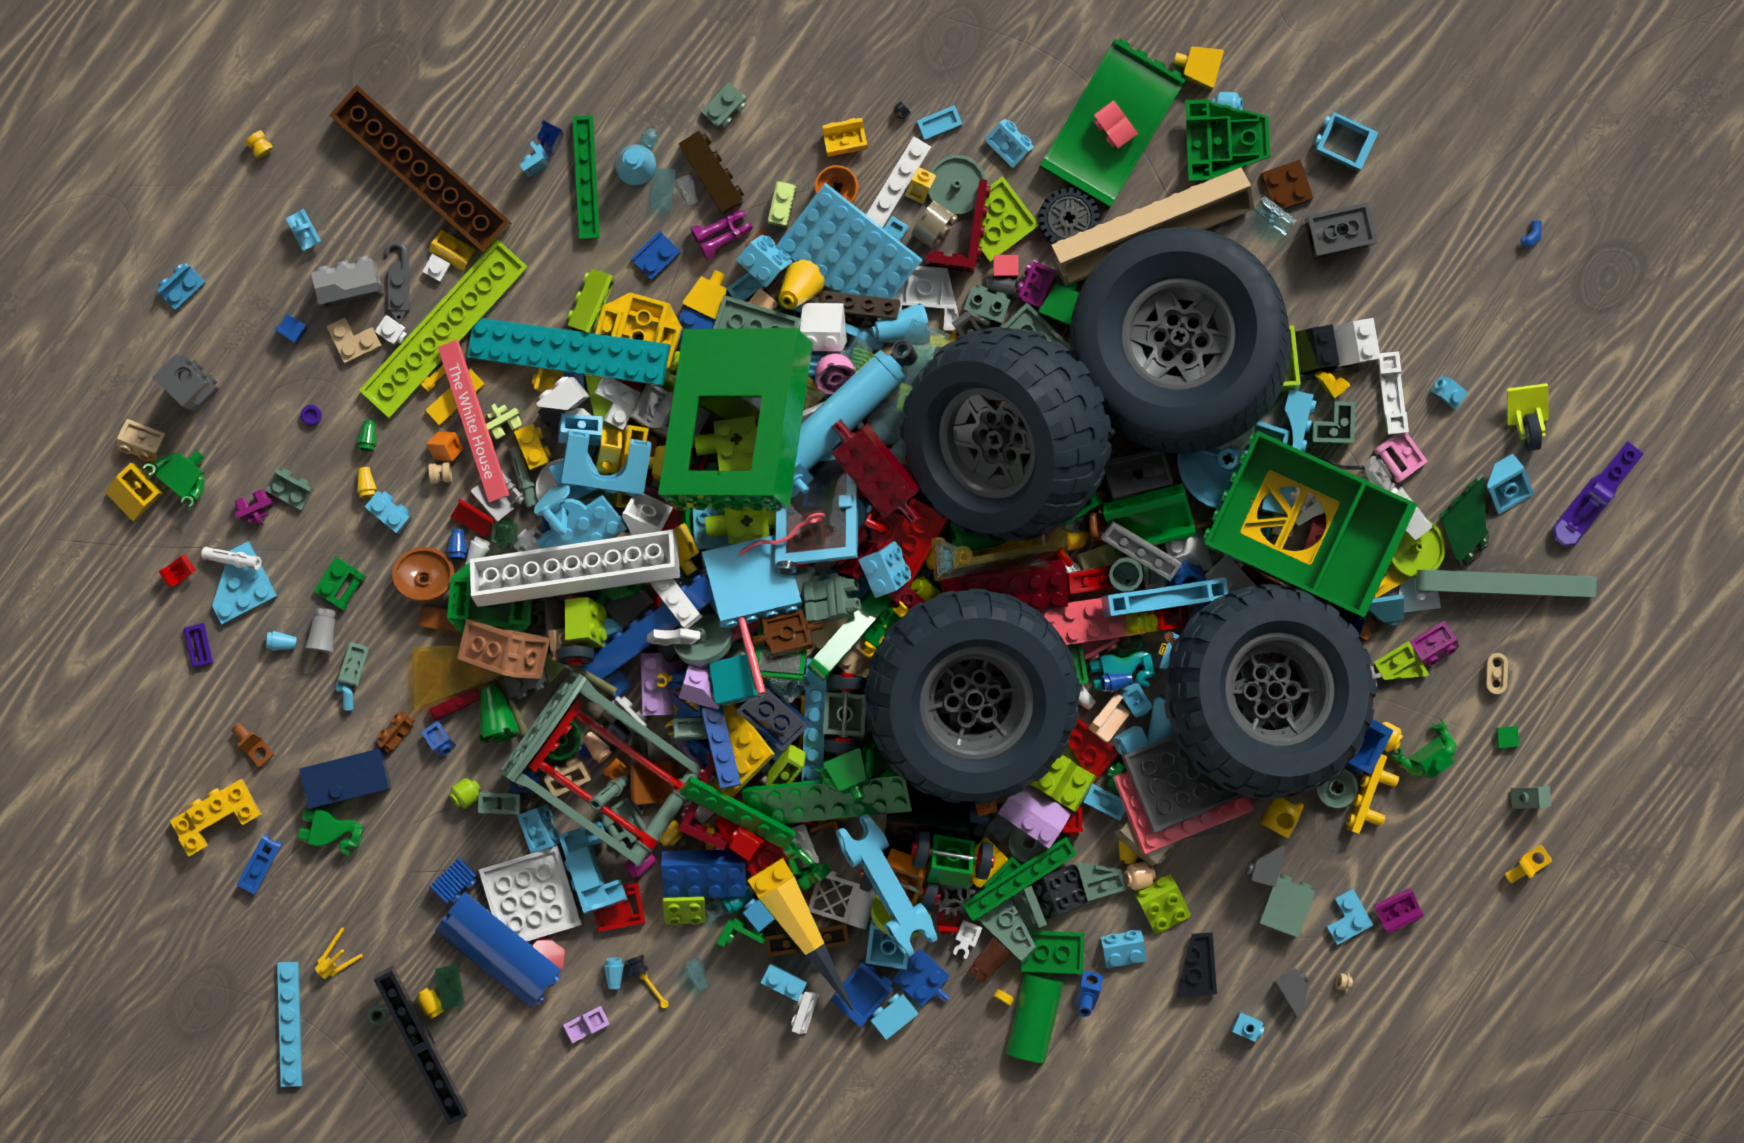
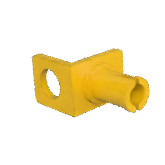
M1539 845L1521 856L1520 864L1506 872L1505 875L1511 884L1525 875H1528L1531 879L1534 877L1535 872L1551 863L1552 859L1544 847ZM1534 853H1542L1544 861L1540 864L1535 863L1532 859Z

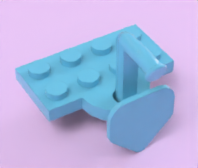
M567 484L550 488L534 509V513L537 516H544L551 528L536 538V543L541 549L611 539L627 529L626 523L603 495L587 506L575 499H565L570 491V487Z

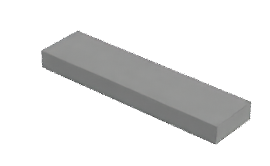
M1114 521L1109 524L1101 536V540L1171 581L1182 565L1180 561Z

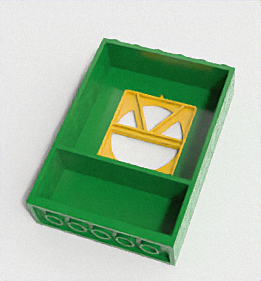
M1257 431L1256 435L1251 434L1247 443L1249 450L1247 454L1242 453L1238 462L1240 469L1238 473L1234 471L1229 481L1231 488L1229 491L1225 490L1220 500L1223 505L1220 510L1216 509L1212 517L1214 524L1211 529L1207 528L1203 536L1205 547L1284 584L1302 589L1310 593L1311 596L1324 600L1330 605L1364 620L1416 510L1417 503L1262 432ZM1298 487L1301 489L1292 508L1279 491V488ZM1310 492L1320 501L1325 510L1327 520L1325 532L1321 539L1308 549L1301 551L1283 550L1282 548ZM1268 493H1271L1288 517L1259 520L1257 519V512L1263 498ZM1283 526L1275 545L1271 544L1260 531L1264 527Z

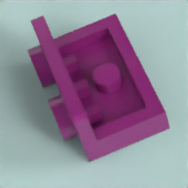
M1034 260L1033 264L1028 263L1024 272L1027 278L1024 283L1020 281L1016 293L1019 294L1018 300L1040 309L1056 270L1040 264L1036 260Z
M1411 887L1373 905L1381 925L1387 933L1395 932L1401 927L1417 922L1420 918L1424 917V913L1420 909Z

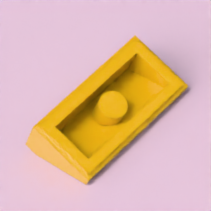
M441 229L432 241L429 251L464 271L474 256L476 249Z

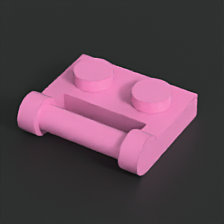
M1408 433L1395 434L1373 450L1376 455L1379 454L1395 476L1394 480L1397 483L1428 462ZM1389 446L1392 448L1406 467L1405 471L1401 472L1385 450Z

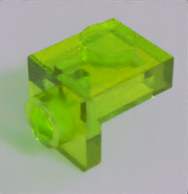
M1154 611L1126 614L1128 634L1156 631L1158 622Z

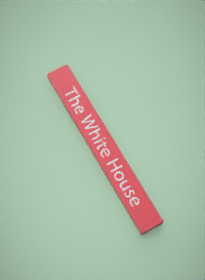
M454 340L438 347L488 501L494 502L510 496L459 341Z

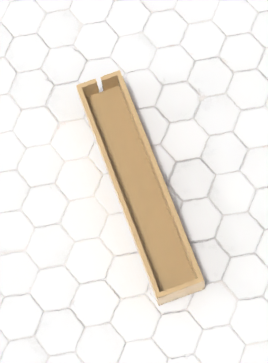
M1238 168L1202 184L1192 186L1180 193L1172 194L1170 197L1160 201H1155L1143 208L1135 209L1131 213L1116 217L1109 222L1096 225L1092 229L1079 232L1065 240H1059L1051 245L1056 269L1065 286L1088 278L1093 269L1111 251L1141 234L1174 227L1205 230L1254 210L1251 184L1242 168Z

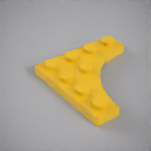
M736 704L722 705L741 785L720 790L717 777L711 787L732 798L775 755L756 729L736 711L738 708Z

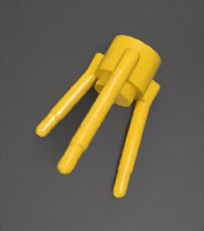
M343 927L336 934L324 954L317 960L319 964L315 966V970L324 979L329 976L334 977L339 971L363 957L362 954H359L335 968V961L344 953V950H340L332 959L329 957L326 959L343 933Z

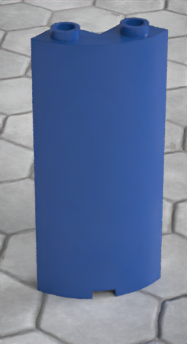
M466 892L461 895L435 929L437 934L529 1008L534 1004L538 1006L545 998L543 993L549 985L554 986L561 978L558 975L561 971L558 966Z

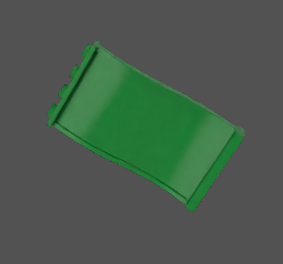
M1121 38L1119 40L1114 39L1039 167L1074 189L1086 192L1093 200L1108 209L1111 208L1185 82L1180 72L1176 70L1171 72L1165 68L1166 65L1157 59L1154 61L1149 59L1146 52L1137 49V51L1129 47L1130 43ZM1112 101L1116 102L1138 133L1137 136L1119 149L1116 145L1113 148L1106 140L1108 134L1104 129L1100 131L1093 122L1096 119L1094 114Z

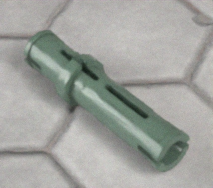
M521 447L509 448L508 451L519 483L518 489L524 494L525 507L536 506L538 502L533 489L534 483L531 482Z
M622 774L617 779L611 780L607 783L606 788L590 799V807L597 811L613 797L620 795L622 790L629 785V778Z

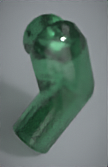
M1140 634L1133 635L1130 645L1116 647L1117 657L1130 656L1137 653L1144 646L1142 636Z

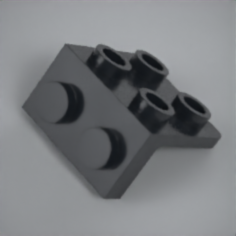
M1074 864L1043 876L1032 883V889L1039 901L1040 909L1045 919L1059 916L1088 902L1081 877Z

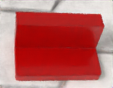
M459 498L457 501L458 505L450 517L486 538L496 523L495 519Z

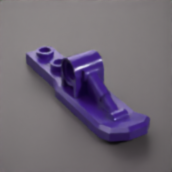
M1626 441L1605 469L1590 479L1552 527L1553 537L1559 544L1565 547L1575 546L1580 538L1614 498L1618 485L1644 453L1629 441Z

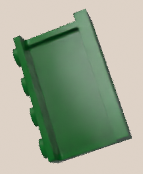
M1183 483L1103 503L1104 516L1108 526L1114 521L1153 546L1167 544L1178 539H1187L1196 535ZM1115 548L1116 555L1124 554L1123 552Z

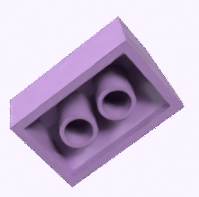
M661 653L641 654L643 716L674 715L669 682L664 687H658L657 682L665 680L656 677L659 672H665L667 675L684 672V665L681 659L668 663Z
M726 653L717 661L728 659L730 657ZM688 664L679 698L719 710L720 705L716 704L712 695L713 683L709 677L710 665Z
M1030 784L1024 787L1022 792L1007 797L997 812L1047 848L1051 847L1071 815V812Z

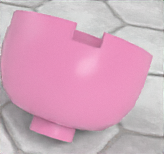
M829 354L821 358L814 370L816 384L819 390L826 394H834L855 374L853 363L842 354Z

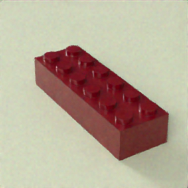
M1064 559L940 570L942 593L985 589L990 592L1011 595L1034 609L1068 607L1067 573Z

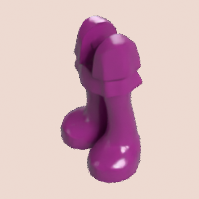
M744 210L732 212L731 215H726L722 220L709 226L701 227L694 225L690 227L691 233L698 244L721 230L729 229L728 232L699 245L707 262L714 258L715 251L719 247L735 239L739 240L753 229L751 222L742 225L738 229L734 224L747 216Z

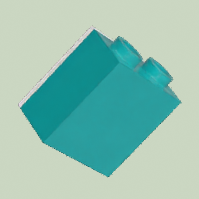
M747 654L709 664V677L713 683L712 695L716 704L727 706L763 697V695L757 694Z

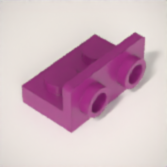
M1445 621L1409 641L1425 668L1437 664L1439 659L1446 655H1452L1459 648L1457 638Z

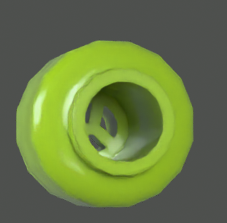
M463 778L451 787V794L449 796L458 808H468L479 800L481 787L475 780L471 781L468 778Z

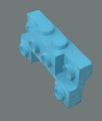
M595 822V823H593V824H595L596 826H598L600 829H602L603 831H605L604 828H603V826H602V824H601L602 822ZM584 827L559 835L566 857L565 866L568 872H571V885L574 891H577L583 913H590L627 900L621 880L605 884L593 848L605 843L603 840Z

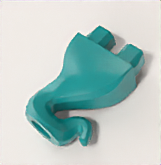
M1137 652L1126 658L1104 655L1089 662L1091 673L1102 671L1103 675L1105 673H1130L1132 676L1138 664H1142L1144 669L1137 674L1136 680L1137 683L1149 687L1150 684L1145 679L1155 675L1151 656L1147 652ZM1100 679L1094 680L1095 691H1103Z

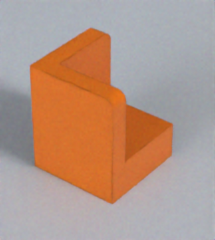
M438 431L426 444L433 458L441 461H453L464 449L456 432Z

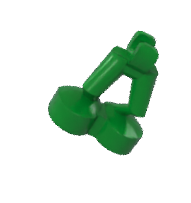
M794 841L790 842L784 849L792 874L800 876L796 882L801 892L807 890L814 883L823 880L832 871L828 863L816 864L802 847L798 848ZM799 858L811 870H798L796 859Z

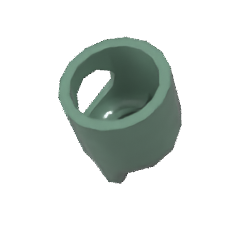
M1126 554L1118 557L1111 564L1109 573L1111 583L1121 591L1134 590L1142 582L1143 569L1141 563Z

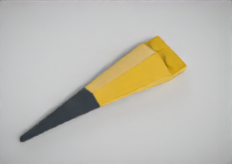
M779 859L747 879L761 902L850 1010L853 1011L852 1003L794 875L784 859Z

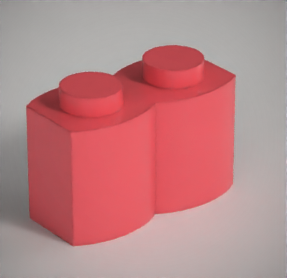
M1112 101L1094 114L1096 119L1093 122L1100 131L1104 129L1108 134L1106 140L1112 148L1116 145L1119 149L1138 135L1115 101Z

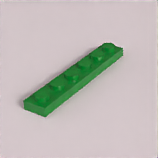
M593 115L572 116L579 239L600 238L594 118Z
M692 776L680 788V795L783 849L795 837V830Z
M1064 837L1051 845L1050 848L1037 854L961 904L972 921L1070 860L1077 853L1067 837Z

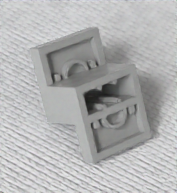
M646 384L629 417L645 428H649L648 430L658 437L667 438L674 392H667L658 385ZM698 406L694 435L700 434L710 415L700 406ZM693 437L692 447H693V445H694V443H695V438H694V437Z

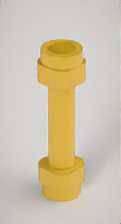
M444 365L439 367L430 377L427 376L421 383L428 392L436 386L435 383L446 373Z

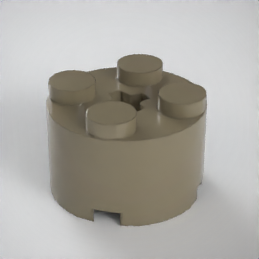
M933 201L924 211L922 218H919L911 233L927 246L936 250L941 243L940 238L943 240L946 238L951 230L948 226H952L958 216L941 204Z

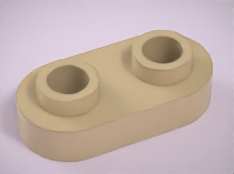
M1493 653L1486 661L1485 685L1490 693L1500 694L1507 688L1508 660L1501 653ZM1495 659L1500 661V665L1498 667H1495L1493 665V661ZM1494 680H1497L1499 682V686L1497 688L1493 687L1492 682Z

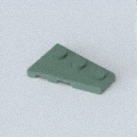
M1011 897L978 919L1022 963L1036 949Z

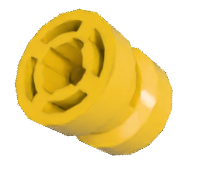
M261 130L245 140L247 146L253 148V154L256 159L262 158L273 149L271 143L264 140L265 135Z

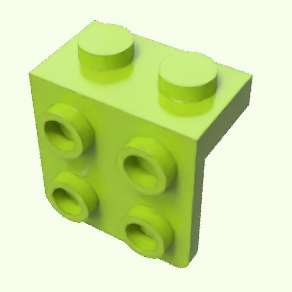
M1171 874L1159 878L1153 882L1151 887L1134 892L1155 934H1159L1191 916Z

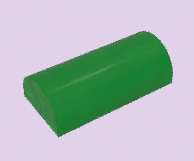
M1027 973L1023 974L1005 1054L1032 1062L1045 1063L1064 982Z

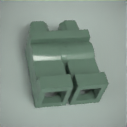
M839 576L824 581L803 583L804 598L808 602L805 603L806 620L809 623L819 621L826 623L845 617H852L853 612L861 610L860 600L852 598L851 592L859 590V581L856 579H846Z

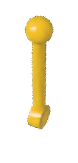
M640 973V979L647 983L661 1002V1007L667 1008L669 1005L668 1001L662 998L647 978V973Z

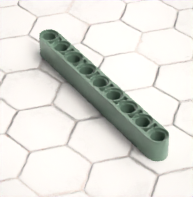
M1417 570L1416 591L1596 598L1597 577L1443 570Z

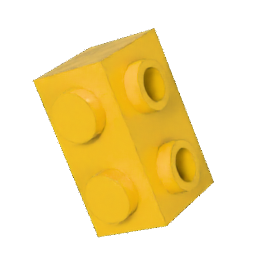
M534 424L514 431L531 471L550 463L549 458L552 455L548 446L544 447L541 441L544 436L540 427L536 428Z

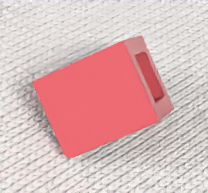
M994 255L993 277L1012 276L1013 278H1018V255Z

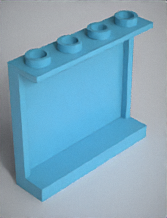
M776 535L702 552V560L706 567L720 620V628L737 626L739 623L738 618L744 617L746 623H753L759 618L773 617L780 613H790L801 609V598L791 562L775 564L776 545L761 544L739 556L744 548L760 540L776 541Z

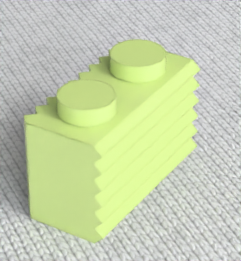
M776 181L768 224L784 228L788 227L793 207L792 203H794L793 199H795L794 195H796L795 191H797L795 185Z

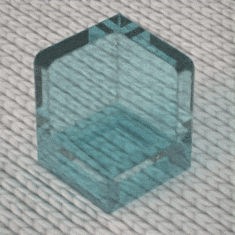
M857 337L843 355L853 363L855 370H857L871 356L873 350L860 337Z

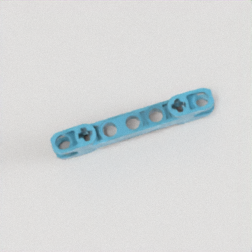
M864 814L859 817L864 830L863 836L859 841L852 839L844 828L836 831L841 851L853 868L861 864L892 919L885 924L888 935L902 953L909 957L914 954V949L910 943V936L913 931H920L929 943L937 940L933 922L921 903L914 907L912 906L882 853V850L889 847L885 835L870 816Z

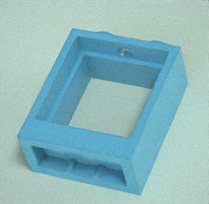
M1335 112L1332 113L1331 117L1327 115L1322 125L1325 130L1322 135L1318 134L1313 144L1317 146L1314 152L1360 172L1378 132ZM1334 122L1366 136L1355 162L1323 148Z

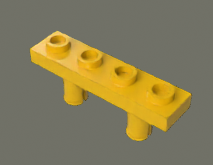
M1381 754L1372 773L1363 775L1360 782L1361 790L1353 801V812L1349 814L1346 825H1348L1347 830L1360 834L1364 821L1382 826L1385 815L1370 810L1369 806L1378 782L1392 787H1396L1398 784L1399 776L1383 771L1387 756Z

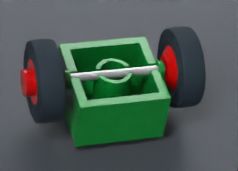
M919 831L915 843H912V865L914 868L924 869L928 859L927 882L968 889L973 874V864L976 866V878L988 879L991 868L993 869L995 862L993 844L982 842L977 855H974L975 841L934 834L930 845V833Z

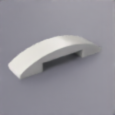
M1399 351L1380 353L1381 358L1378 360L1379 377L1388 435L1409 433L1401 381Z

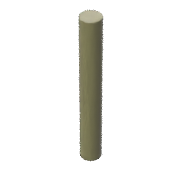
M561 664V666L568 670L581 674L589 682L613 696L618 691V688L580 666Z
M504 678L496 679L497 683L504 693L521 736L525 735L528 729L515 700L510 698L503 682Z

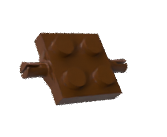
M798 610L762 619L764 634L752 637L753 645L766 643L772 658L812 649L811 632L822 630L823 627L821 621L809 624L804 618L803 611Z

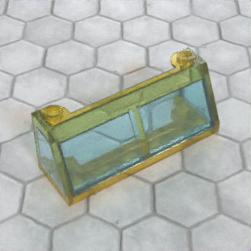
M1063 525L1048 534L1031 540L971 551L965 546L956 547L945 542L942 537L933 538L931 543L935 580L940 581L1049 559L1067 547L1066 526Z

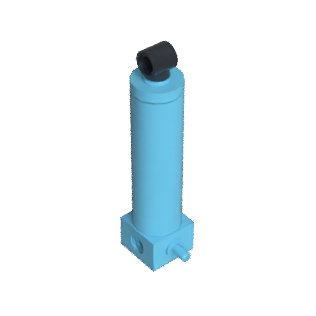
M904 339L896 341L892 346V353L887 356L879 350L801 424L791 493L792 498L800 491L803 494L809 491L807 485L814 478L808 471L841 441L831 426L838 422L839 419H842L848 429L852 431L907 378L901 370L904 366L913 365L918 358L916 349L909 341Z

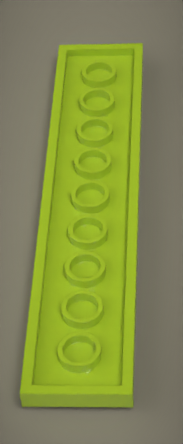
M497 239L359 391L388 418H391L416 391L423 380L442 362L438 347L454 340H458L460 343L471 331L472 327L527 270L528 266Z

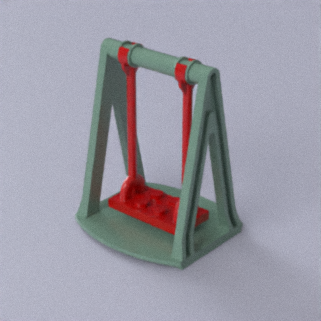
M570 671L499 770V773L512 782L528 787L640 866L648 853L652 852L656 843L660 841V836L685 801L689 800L679 794L680 788L690 776L698 779L702 768L598 693L584 676ZM578 692L686 767L688 770L682 779H675L583 713L580 708L584 703L575 698ZM574 717L672 786V793L647 828L639 830L606 805H603L598 810L636 837V843L631 850L522 773L526 766L533 771L539 768L588 804L590 803V799L593 798L592 795L543 761L549 752L553 753L559 745L557 741L560 736H565L572 727L570 722Z

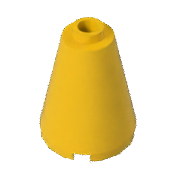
M798 260V262L788 266L778 298L782 307L794 309L814 298L822 291L825 278L819 272L820 268L811 261Z

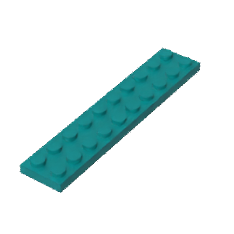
M481 318L472 327L467 357L470 359L663 386L670 345Z

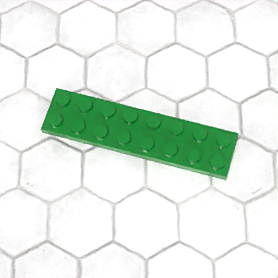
M896 772L873 774L870 778V784L862 787L865 798L856 802L853 801L851 793L843 795L840 791L834 792L824 785L822 780L743 787L742 789L745 805L781 824L859 817L864 814L879 815L912 811L908 782Z

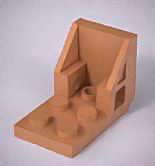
M466 619L457 659L510 677L541 679L550 639L513 630H501L472 619Z

